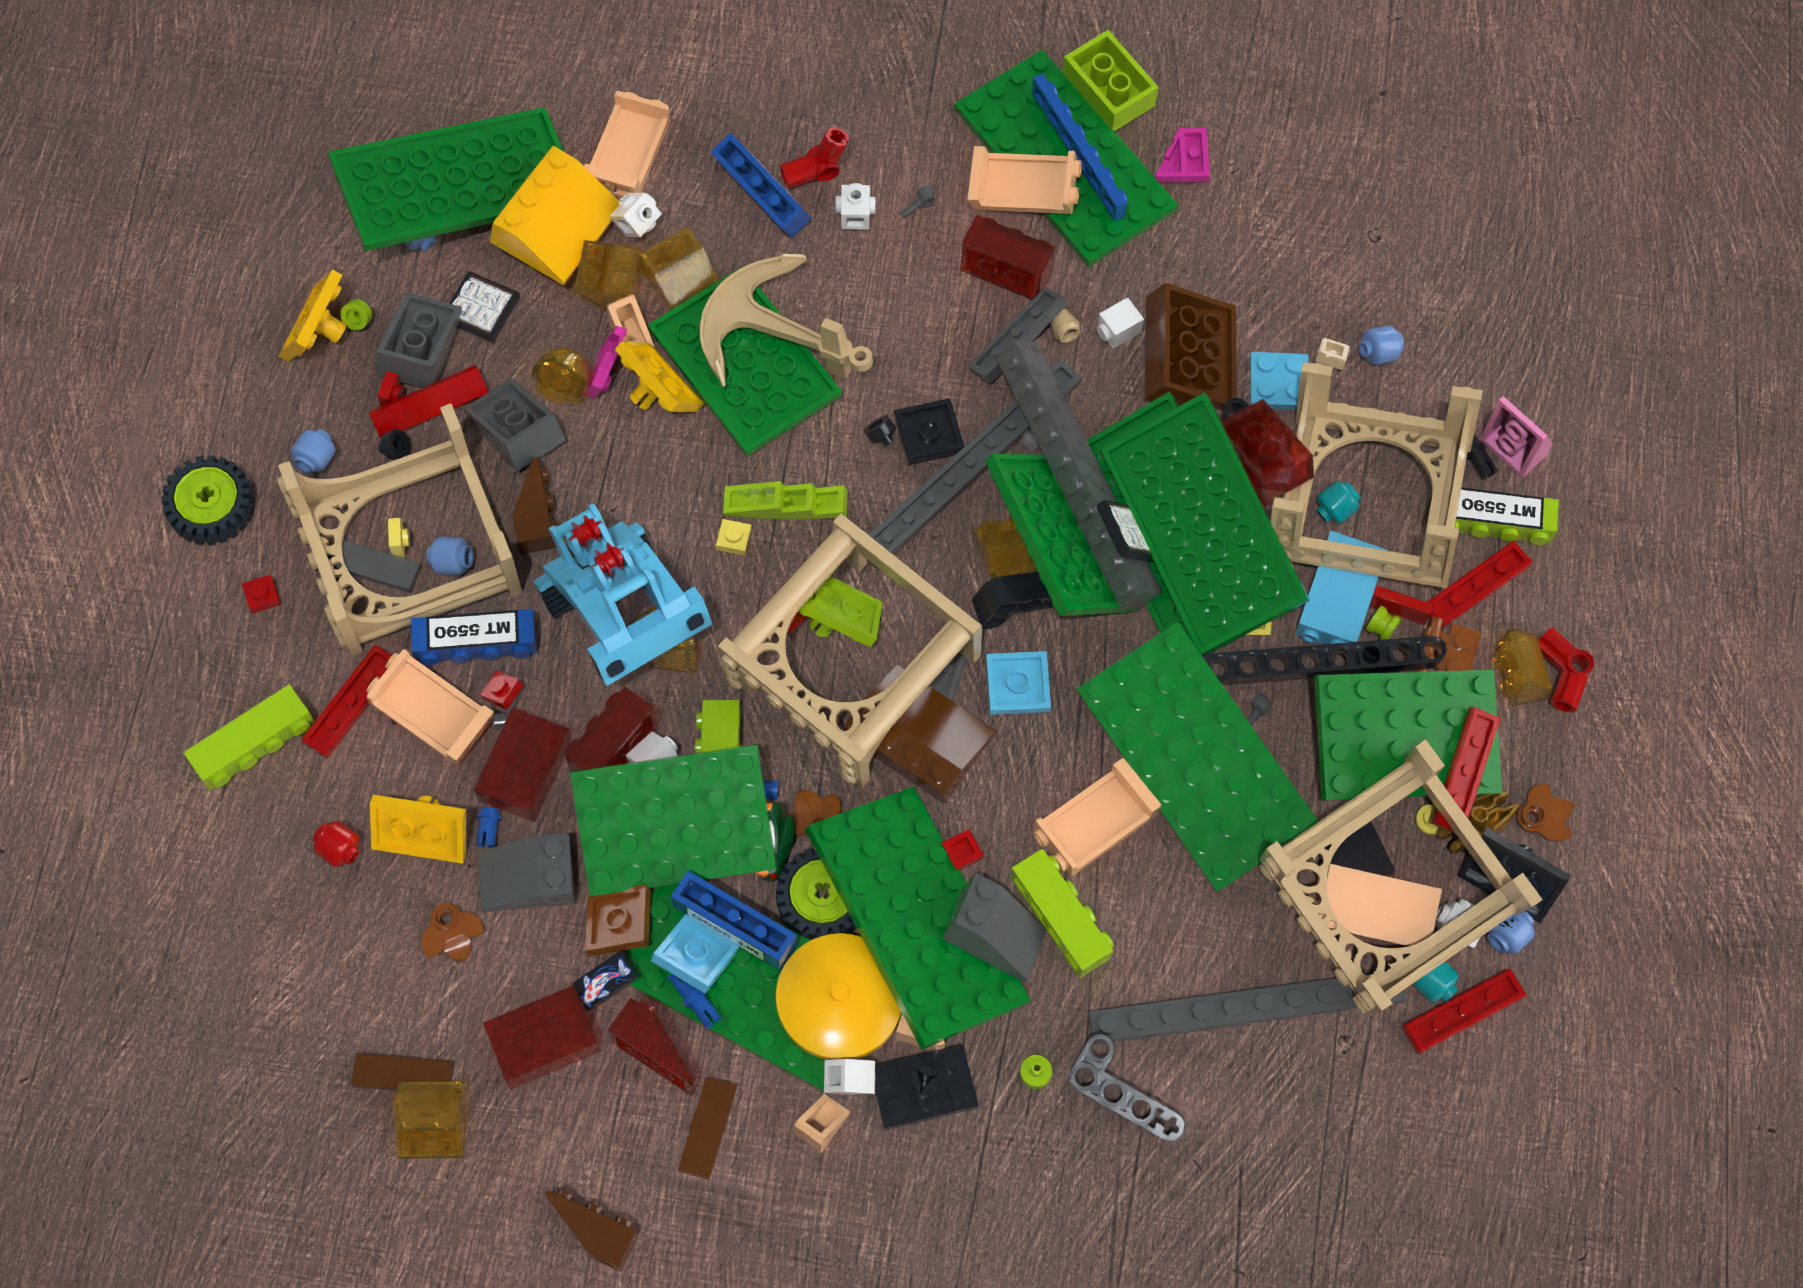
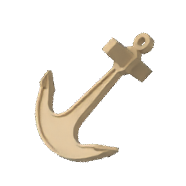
M782 254L778 257L751 263L727 277L708 299L700 321V341L704 356L712 372L723 387L726 386L725 362L721 349L722 340L727 333L741 327L755 329L817 349L821 357L825 358L829 372L844 379H847L851 367L858 372L871 368L873 364L872 352L864 346L853 349L851 341L847 340L842 324L825 318L820 326V335L759 305L753 300V292L759 284L791 272L806 261L805 255ZM860 357H864V358H865V359L862 360V361H858V360H857V359L860 358Z

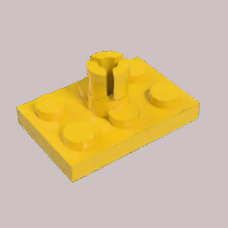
M332 269L314 285L278 357L287 362L296 355L300 357L305 349L309 350L317 338V334L314 332L328 338L334 344L341 338L347 323L331 316L329 310L326 309L330 300L334 301L342 288L338 285L342 277L340 273Z
M621 341L616 347L615 351L622 357L620 359L622 364L640 377V384L629 394L630 399L635 405L639 401L641 402L639 408L648 410L657 397L661 407L669 412H698L705 403L650 343Z
M373 795L370 801L371 849L463 864L466 857V809L440 805L437 799L431 804V796H421L416 801Z

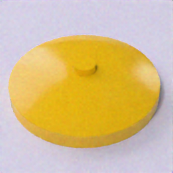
M829 934L805 943L790 956L778 979L776 1005L784 1030L802 1050L824 1060L859 1059L871 1054L891 1037L902 1015L862 937L857 935Z

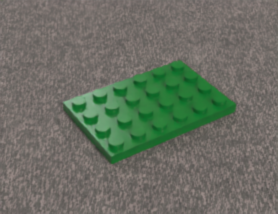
M732 272L647 326L651 335L747 457L842 397V390L805 345L744 327L733 329L722 340L721 349L725 362L726 386H722L704 356L700 341V321L708 299L715 289L734 273ZM757 286L753 292V300L759 305L781 315L759 286Z
M992 454L985 460L990 470V475L997 484L1002 500L1009 509L1015 522V527L1027 547V552L1032 558L1039 572L1040 579L1052 599L1053 607L1057 610L1059 616L1136 612L1141 608L1120 609L1044 454Z
M1494 670L1314 676L1322 801L1353 799L1404 764V759L1415 746L1424 740H1427L1445 765L1436 775L1444 785L1469 707H1476L1497 716ZM1498 729L1477 794L1502 793ZM1420 787L1406 797H1425L1428 795Z
M758 744L570 772L590 897L623 892L633 886L644 884L648 888L679 884L687 871L706 880L777 868Z

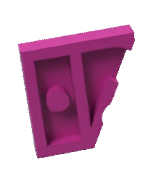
M1178 128L1173 142L1168 148L1160 168L1156 172L1155 180L1159 183L1209 182L1210 170L1206 128Z
M616 325L602 343L584 395L595 399L601 391L606 392L612 378L609 372L616 365L619 354L615 349L623 341L627 329Z

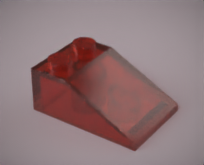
M630 998L608 1029L613 1045L690 1096H693L696 1091L692 1076L658 1015L655 1014L656 1008L643 999L638 1003Z

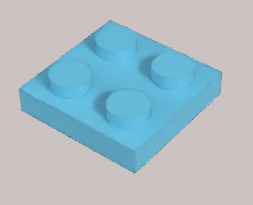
M1251 352L1249 356L1250 406L1253 409L1297 410L1303 362L1309 363L1308 354Z
M1047 651L986 654L990 715L1051 711Z
M685 914L654 952L651 961L706 994L737 954L739 945Z

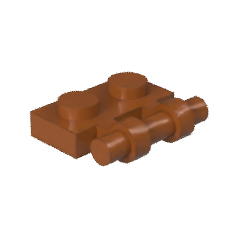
M1432 617L1430 625L1425 628L1423 636H1437L1445 642L1447 647L1446 655L1441 663L1432 669L1437 671L1471 670L1482 632L1452 623L1447 634L1441 631L1444 620ZM1431 646L1424 647V654L1428 658L1435 659L1433 656L1435 648ZM1429 669L1416 670L1415 672H1428Z

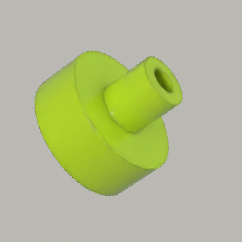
M353 299L341 309V319L347 323L348 328L361 330L370 323L372 311L364 301Z
M1041 1055L1027 1057L1020 1068L1022 1082L1031 1089L1045 1087L1052 1076L1051 1063Z

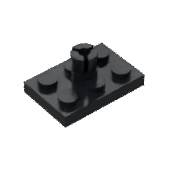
M1486 828L1481 838L1511 879L1524 873L1543 899L1526 910L1533 920L1541 923L1568 883L1571 875L1538 857L1535 853H1531L1533 849L1529 846L1517 845L1491 829ZM1470 854L1457 876L1491 895L1496 891L1495 887Z
M963 1044L875 1065V1094L884 1131L978 1109V1102Z

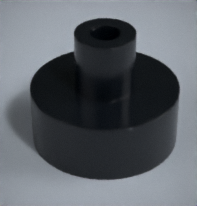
M884 415L871 422L864 429V433L870 442L880 440L883 446H887L893 442V438L889 433L894 429L895 425L888 415Z
M400 429L385 432L378 446L379 452L390 460L406 457L410 451L409 439Z

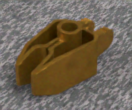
M1508 792L1484 794L1475 798L1468 820L1480 836H1482L1486 828L1501 834L1512 821L1519 804L1516 803L1506 808H1500L1505 804L1509 796ZM1443 828L1437 832V835L1442 840L1455 834ZM1458 838L1449 849L1454 854H1457L1466 849V847Z

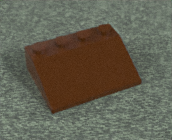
M1164 283L1146 296V400L1154 401L1170 391L1178 406H1181L1206 392L1214 408L1223 410L1227 400L1237 397L1235 305L1168 283Z
M897 664L864 700L876 696L888 688L905 669ZM928 686L892 726L876 749L873 757L945 804L994 737L997 730L931 686ZM860 709L858 711L861 723L865 720L863 715L869 713V710ZM852 715L844 724V731L851 728L853 724Z

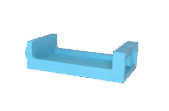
M1330 531L1327 541L1387 551V549L1334 531ZM1318 566L1308 594L1310 601L1305 603L1295 635L1300 636L1305 642L1313 644L1357 642L1379 576Z

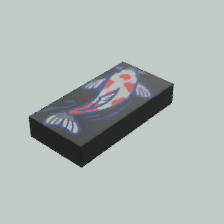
M620 950L572 984L585 1010L592 1011L639 979L640 975L627 950Z

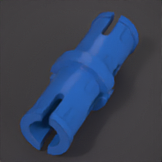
M673 974L668 977V981L672 983L684 998L683 1004L687 1009L691 1008L705 1029L714 1026L706 1016L707 1014L712 1017L716 1024L721 1020L722 1015L717 1012L706 998L707 992L705 994L685 981L680 982Z

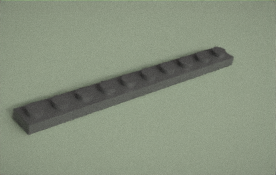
M1061 359L1050 368L1064 397L1081 383L1082 377ZM1017 399L868 535L893 555L988 468L985 460L990 455L1004 454L1031 429ZM867 560L876 570L879 569L869 560Z
M1337 978L1089 1011L1088 1018L1092 1036L1098 1033H1105L1110 1035L1115 1042L1356 1010L1358 1008L1352 1000L1356 995L1349 985L1343 987ZM1404 990L1390 999L1393 1004H1400L1406 1001ZM1097 1039L1093 1045L1107 1044V1042Z

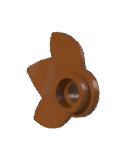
M1539 784L1528 792L1527 802L1517 812V822L1523 830L1530 833L1538 832L1548 841H1565L1573 835L1565 821L1571 816L1575 803L1563 798L1552 797L1549 784ZM1528 814L1536 817L1535 823L1527 819Z
M801 790L797 793L794 801L796 811L786 815H791L793 818L794 836L807 835L805 830L808 825L840 814L841 803L835 794L827 795L821 799L813 791Z
M451 903L440 904L433 909L430 916L431 925L422 934V948L424 954L429 959L444 950L446 955L453 960L464 962L471 952L470 938L484 933L482 923L473 913L460 912L459 908ZM445 915L452 916V921L449 924L441 923V919Z

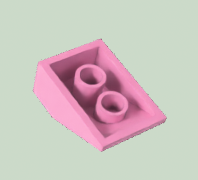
M1504 396L1499 399L1480 437L1482 442L1522 478L1547 456L1553 445L1549 437Z

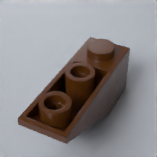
M533 457L512 515L520 555L556 548L548 530L553 525L557 527L556 519L550 520L549 511L554 510L551 492L545 493L544 484H549L546 466L540 467L538 457Z
M557 1189L556 1193L547 1190L545 1193L547 1199L589 1256L622 1272L639 1236L637 1231L633 1229L634 1223L620 1216H616L615 1220L603 1215L605 1210L592 1203L587 1202L585 1207L573 1202L575 1197L563 1190Z

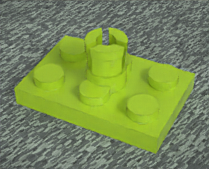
M830 576L798 612L812 618L809 623L812 631L819 624L821 625L815 633L820 637H829L834 629L856 642L871 647L877 640L883 602Z

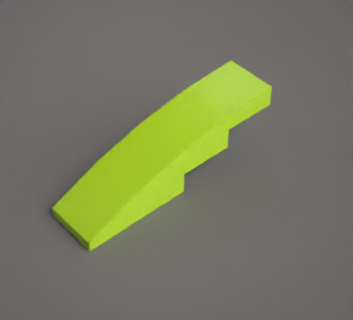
M781 481L725 486L723 514L733 517L785 520L837 518L840 513L847 517L848 490L844 485L816 488L813 483L784 486Z

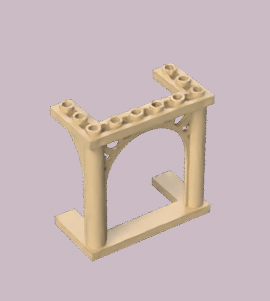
M1303 362L1294 443L1282 498L1274 497L1271 514V524L1290 561L1447 588L1459 528H1455L1467 452L1471 451L1483 390L1452 386L1446 421L1432 417L1424 418L1401 412L1393 413L1375 408L1350 406L1345 403L1328 402L1333 367L1320 363ZM1325 429L1341 431L1343 436L1339 439L1332 438ZM1321 441L1327 444L1326 447H1319ZM1380 441L1406 450L1421 462L1430 477L1432 485V500L1421 557L1302 536L1313 478L1318 466L1326 456L1350 443ZM1422 445L1439 447L1435 452L1428 454L1420 450ZM1438 460L1439 466H1434L1431 462Z
M452 403L440 407L450 441L364 472L341 478L315 479L297 473L290 461L278 465L282 475L277 477L279 487L288 507H290L294 520L299 518L303 527L298 528V532L303 544H309L312 552L307 554L313 571L319 569L321 578L316 579L322 596L326 595L329 603L324 608L341 648L347 646L351 656L363 652L360 644L411 626V618L438 616L509 590L511 597L523 593L513 557L503 532L499 531L470 458ZM460 467L499 565L407 597L383 596L361 586L347 570L342 552L346 528L356 512L366 503L380 495ZM348 506V511L343 514L336 509L339 507L342 510V508ZM331 516L338 519L340 523L335 529H325L319 522L321 518ZM325 537H334L335 543L332 546H328L329 542ZM336 564L342 565L341 568L337 570L334 569V566ZM350 586L354 589V592L347 598L348 594L345 587ZM361 597L368 598L369 604L367 609L362 614H353L352 606L354 602ZM383 603L386 606L383 609L377 608L378 613L374 614L376 604Z
M840 513L833 521L834 531L743 630L732 641L726 637L718 645L721 656L720 661L723 664L722 670L727 676L725 680L737 691L742 688L748 694L753 689L757 691L760 688L768 695L766 699L778 710L783 707L791 714L789 716L790 719L799 728L804 729L807 727L814 733L813 738L822 747L827 749L830 746L837 752L838 766L841 770L840 776L849 784L854 785L857 783L863 788L871 780L869 762L881 741L896 721L959 652L973 664L981 656L982 625ZM867 560H869L944 620L946 624L900 676L881 693L857 702L827 700L806 689L793 674L786 656L787 632L791 621L799 609L843 561H846L860 573L867 565ZM774 634L779 638L777 644L771 642L764 643L767 639L771 641ZM766 651L776 652L780 656L779 660L772 665H762L757 661V658ZM781 670L786 676L784 679L779 680L780 678L777 674L770 673ZM802 691L806 695L804 698H800L797 696V693ZM825 707L831 711L829 721L823 712L819 714L821 708ZM860 709H867L870 712L863 715L865 720L861 723L858 711ZM841 711H848L853 717V724L847 731L840 730L836 724V718Z
M1427 740L1414 747L1404 759V764L1283 847L1280 846L1278 841L1266 848L1259 859L1262 862L1259 868L1269 882L1274 880L1281 889L1278 892L1280 899L1287 908L1293 906L1299 917L1296 920L1306 934L1311 932L1318 941L1315 947L1325 961L1330 958L1337 968L1333 972L1343 987L1349 985L1356 995L1352 1000L1363 1014L1368 1012L1370 1016L1381 1012L1393 1004L1390 999L1513 914L1515 916L1521 914L1543 900L1524 873L1511 879L1436 775L1445 765ZM1422 787L1493 884L1496 891L1422 942L1403 948L1373 946L1349 933L1335 916L1327 893L1329 865L1335 851L1347 837ZM1331 845L1329 850L1325 849V847ZM1318 854L1323 858L1321 866L1312 862H1306L1311 857L1314 861ZM1302 870L1313 871L1319 876V883L1312 887L1304 886L1297 881V873ZM1317 893L1321 898L1320 904H1312L1315 900L1305 896V894ZM1319 914L1326 916L1322 919ZM1329 921L1336 923L1334 930L1328 928L1327 924ZM1340 934L1339 940L1337 941V939L1334 936ZM1347 944H1353L1358 950L1353 962L1351 960V951H1346ZM1371 952L1376 956L1377 968L1372 975H1365L1361 971L1360 962L1364 954ZM1403 954H1409L1408 957L1403 959ZM1390 955L1396 962L1388 964L1390 969L1385 972L1384 957Z

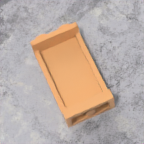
M616 91L614 95L615 106L590 165L585 164L584 167L615 197L622 198L630 192L641 193L670 123L669 106L659 100L645 99L631 92Z
M974 146L967 200L972 210L1072 214L1073 204H1078L1079 189L1075 185L1076 177H1081L1082 162L1078 160L1075 151H1069L1068 156L988 153L985 146Z
M403 649L400 654L394 653L385 666L387 671L381 678L376 677L366 690L368 692V703L458 767L493 722L494 712L485 705L481 707L411 657L407 650Z
M1122 758L1113 765L1111 772L1043 820L1041 817L1038 818L1034 823L1033 830L1035 832L1033 835L1041 847L1045 848L1047 846L1061 868L1060 871H1066L1072 877L1159 814L1161 804L1126 760Z
M1333 864L1329 865L1327 873L1328 899L1335 916L1349 933L1407 947L1422 942L1433 935L1442 889ZM1320 898L1319 901H1316V900H1315V901L1313 902V904H1314V905L1320 904L1321 898ZM1319 914L1322 919L1326 916ZM1329 921L1327 926L1329 929L1334 930L1336 923Z

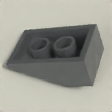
M407 292L376 350L377 376L384 377L386 371L396 373L399 376L400 382L421 388L437 382L443 371L462 313V307Z
M512 378L464 408L465 413L499 455L516 471L530 465L533 457L539 458L566 441L555 414Z
M569 833L535 836L478 851L481 912L576 904L573 844Z
M975 873L963 887L942 939L1026 982L1047 929L1004 887Z

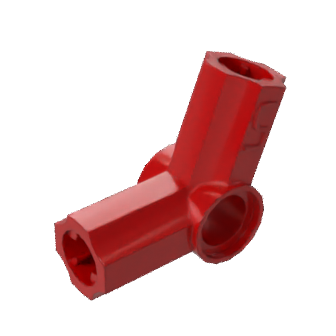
M829 127L820 144L812 147L805 156L780 164V172L785 186L790 189L815 179L820 182H826L835 178L840 172L837 161L849 141L847 132L840 130L838 127Z
M1552 627L1538 640L1533 648L1560 670V676L1550 704L1562 712L1575 713L1589 674L1594 668V658L1586 650L1577 649ZM1572 663L1581 666L1583 671L1574 669Z

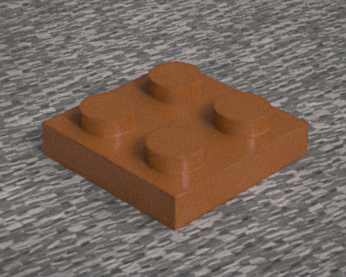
M646 884L633 886L618 893L591 897L588 895L585 951L589 956L649 946L651 889Z

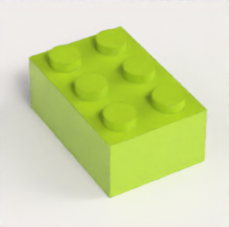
M1109 30L1064 56L1062 73L1111 130H1118L1156 106L1159 87Z

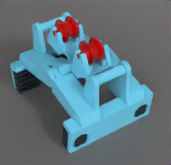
M592 503L587 506L588 509L579 515L557 527L553 525L548 528L560 557L544 565L543 570L545 574L534 580L533 583L547 611L553 618L573 607L577 609L580 617L599 641L587 650L598 672V676L608 686L712 625V621L702 596L695 587L686 592L681 590L655 555L641 525L635 522L627 526L621 521L607 529L600 512ZM564 536H566L568 547L576 557L572 558L562 539ZM642 588L657 610L626 627L615 602Z

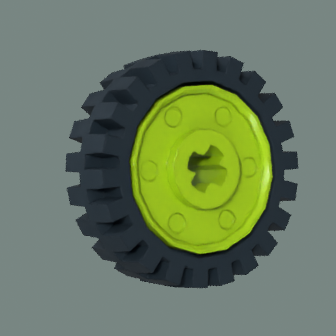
M208 455L207 460H204L202 456L195 457L196 463L193 464L189 459L184 462V469L179 466L174 469L176 475H169L166 479L168 485L163 486L162 492L164 496H161V502L168 522L180 537L183 536L189 542L194 540L197 545H203L204 541L209 546L215 545V540H219L222 544L227 542L226 537L229 535L235 538L238 536L236 530L240 529L243 531L247 527L245 521L251 520V510L254 511L255 508L253 501L255 499L254 493L246 475L232 461L229 463L223 457H219L217 460L215 456Z
M811 848L804 850V854L800 855L798 853L793 857V861L787 862L783 872L779 875L776 888L778 911L787 927L808 939H815L829 934L852 933L857 929L816 850L812 851ZM819 890L822 893L828 891V898L824 899L822 896L818 899L817 892Z

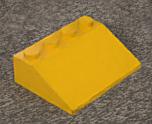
M552 146L493 222L490 243L564 286L613 221L609 216L619 206V200L577 159Z

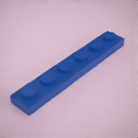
M1043 73L1033 77L1031 94L1068 151H1075L1078 160H1081L1083 174L1114 222L1123 218L1126 205L1128 204L1125 192L1122 189H1118L1113 182L1114 179L1108 167L1104 168L1100 162L1098 151L1093 145L1090 146L1085 139L1083 128L1080 124L1076 125L1072 119L1070 108L1059 99L1055 85L1052 82H1048Z

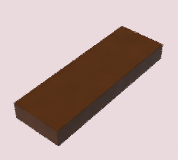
M356 1053L351 1086L449 1096L453 1063L449 1061Z
M706 1077L678 1172L710 1181L737 1091V1085Z

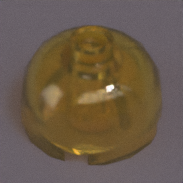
M557 347L548 350L538 359L531 373L532 378L535 375V379L538 382L535 386L546 399L559 405H563L564 401L573 402L572 405L578 404L587 394L592 381L591 366L586 358L579 352L567 347Z

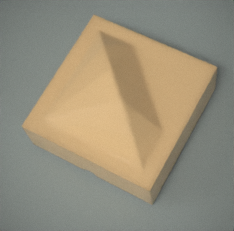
M1322 338L1315 362L1343 370L1350 346Z

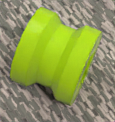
M1381 605L1365 630L1369 633L1378 634L1380 640L1389 639L1402 618L1398 615L1392 616L1387 612V608Z

